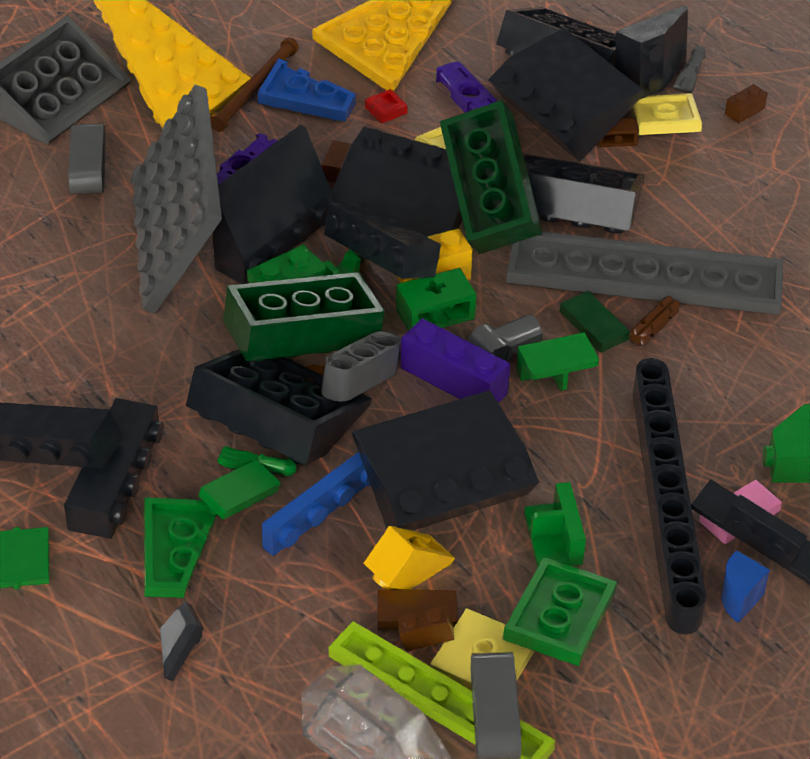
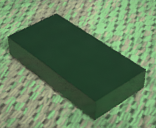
M589 291L560 304V313L580 333L585 332L589 341L600 352H604L629 340L630 331Z

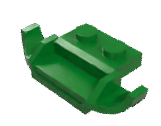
M303 244L247 270V281L249 283L356 273L359 271L361 259L352 250L345 252L342 262L335 267L329 260L324 263L320 261Z

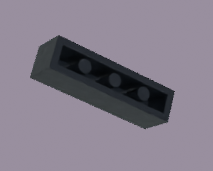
M363 202L329 203L328 213L325 218V236L401 279L435 277L441 248L440 243Z
M115 398L110 410L124 437L104 469L88 467L81 469L64 504L69 531L111 539L117 525L124 523L127 514V503L130 497H135L138 492L141 472L149 468L152 448L155 443L159 444L162 439L164 424L159 421L158 406Z
M0 402L1 461L104 469L124 437L110 409Z

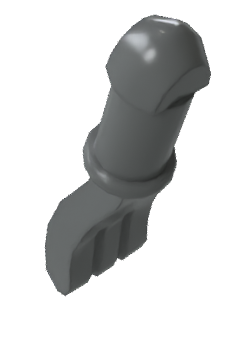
M697 46L692 50L690 60L678 76L674 89L689 93L693 92L700 64L706 55L705 49L702 46Z

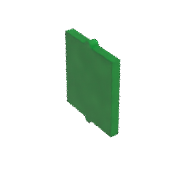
M14 527L13 530L0 531V588L13 587L15 590H18L21 586L50 584L49 528L20 529L19 527Z

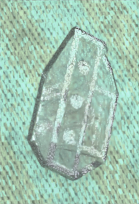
M360 664L329 667L302 690V733L333 759H452L423 712Z

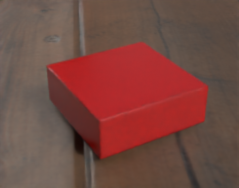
M391 89L365 99V108L381 124L407 114L408 105Z

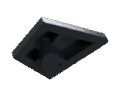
M187 602L179 606L160 628L164 678L170 681L175 679L193 646L201 640L204 629L193 606Z

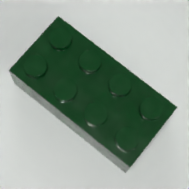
M503 100L439 121L464 228L470 245L479 254L543 234L514 117Z
M356 272L227 285L223 321L245 360L263 361L270 358L296 357L298 355L338 351L374 332L382 331L385 311L360 273Z

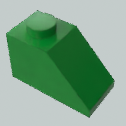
M803 404L774 428L770 444L763 447V466L769 467L772 483H810V404Z

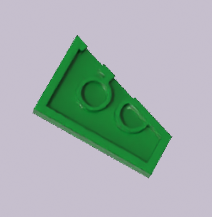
M144 498V597L184 598L217 517V514L203 500Z

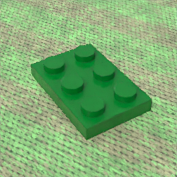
M543 557L504 628L502 640L579 666L615 595L617 581Z

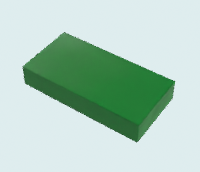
M256 459L202 486L198 496L224 520L278 492L281 482Z

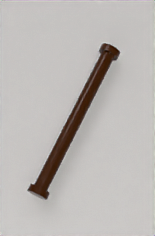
M291 37L285 38L281 42V48L219 113L212 114L210 117L212 129L218 132L224 131L228 126L230 118L265 82L278 58L285 61L289 56H293L298 52L299 45L295 39Z

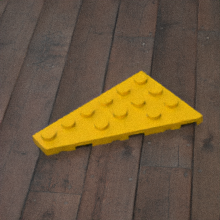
M93 0L96 7L102 12L101 17L105 24H109L118 50L122 57L127 60V67L130 73H134L140 84L139 90L148 108L153 111L156 123H160L162 129L165 122L169 118L172 119L176 114L178 104L183 95H188L195 84L207 89L210 116H212L213 113L225 106L251 79L149 1Z
M369 0L313 28L312 39L385 90L391 89L395 91L453 0Z

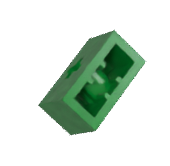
M457 268L435 274V277L419 278L396 284V311L408 331L422 318L444 328L475 319L476 292L462 270Z

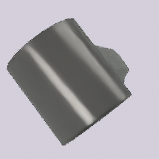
M530 314L497 328H494L491 324L480 325L470 334L468 342L509 362L512 355L518 352V346L541 342L543 332L540 329L539 321Z

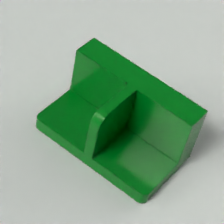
M585 332L518 346L516 373L520 381L537 380L553 376L559 390L563 391L567 390L569 372L597 367L599 365V358Z
M571 482L555 483L554 502L552 504L532 505L524 508V516L537 567L539 566L543 557L569 566L583 565L586 537Z

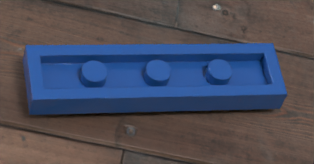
M359 452L262 523V546L264 550L274 556L285 547H291L298 540L299 536L311 527L320 525L326 516L339 506L348 504L353 496L364 487L371 486Z

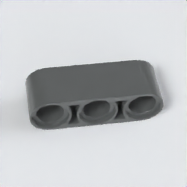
M104 123L71 125L68 168L70 194L104 193L106 156Z
M377 331L326 357L322 395L333 401H348L393 377L397 370L401 345L400 337L390 332Z
M513 652L471 653V688L477 759H520L521 730Z

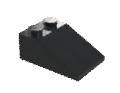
M685 5L616 31L615 68L645 91V94L640 99L663 91L686 64L688 7Z

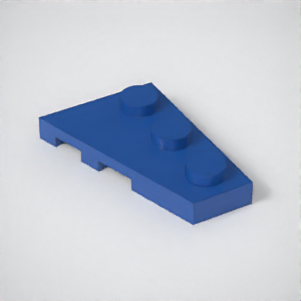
M278 58L257 93L259 104L344 122L347 121L356 104V93L327 80L319 82L310 78V72L302 68L295 71L287 67V62Z

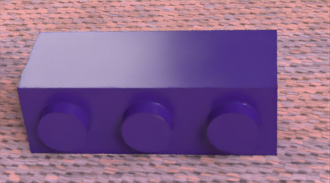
M423 318L401 338V369L450 395L462 399L490 390L499 403L508 394L509 362Z

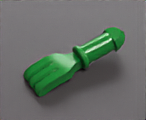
M223 446L217 458L219 465L234 470L257 459L269 472L283 474L285 477L292 476L297 472V465L291 459L287 458V460L268 457L262 453L257 455L228 446Z

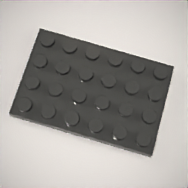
M196 84L188 95H183L178 104L176 114L172 119L169 118L165 122L162 135L157 142H153L150 145L146 159L141 166H136L131 177V183L134 184L133 204L136 210L134 225L137 227L136 248H138L139 252L137 270L140 271L141 280L139 293L142 294L143 310L154 314L222 220L207 89Z

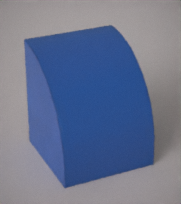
M736 550L726 565L721 590V601L730 617L739 623L764 596L770 570Z

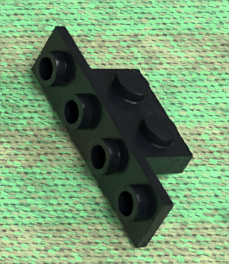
M710 479L691 504L692 510L810 584V541L807 540L808 536L741 494L737 496Z

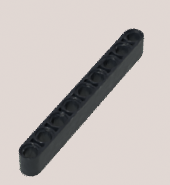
M646 358L639 361L636 366L633 401L667 625L673 631L686 635L696 632L701 626L706 592L669 370L663 361L655 358Z

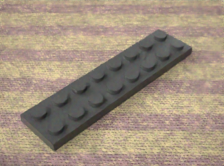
M542 232L543 234L512 244L507 271V283L581 292L589 291L590 293L661 301L664 297L671 296L674 300H678L679 303L780 315L782 306L783 259Z

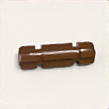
M671 296L664 297L658 303L659 305H656L630 330L631 335L629 338L631 342H636L638 346L645 345L651 337L670 321L669 319H672L679 312V301L674 300Z

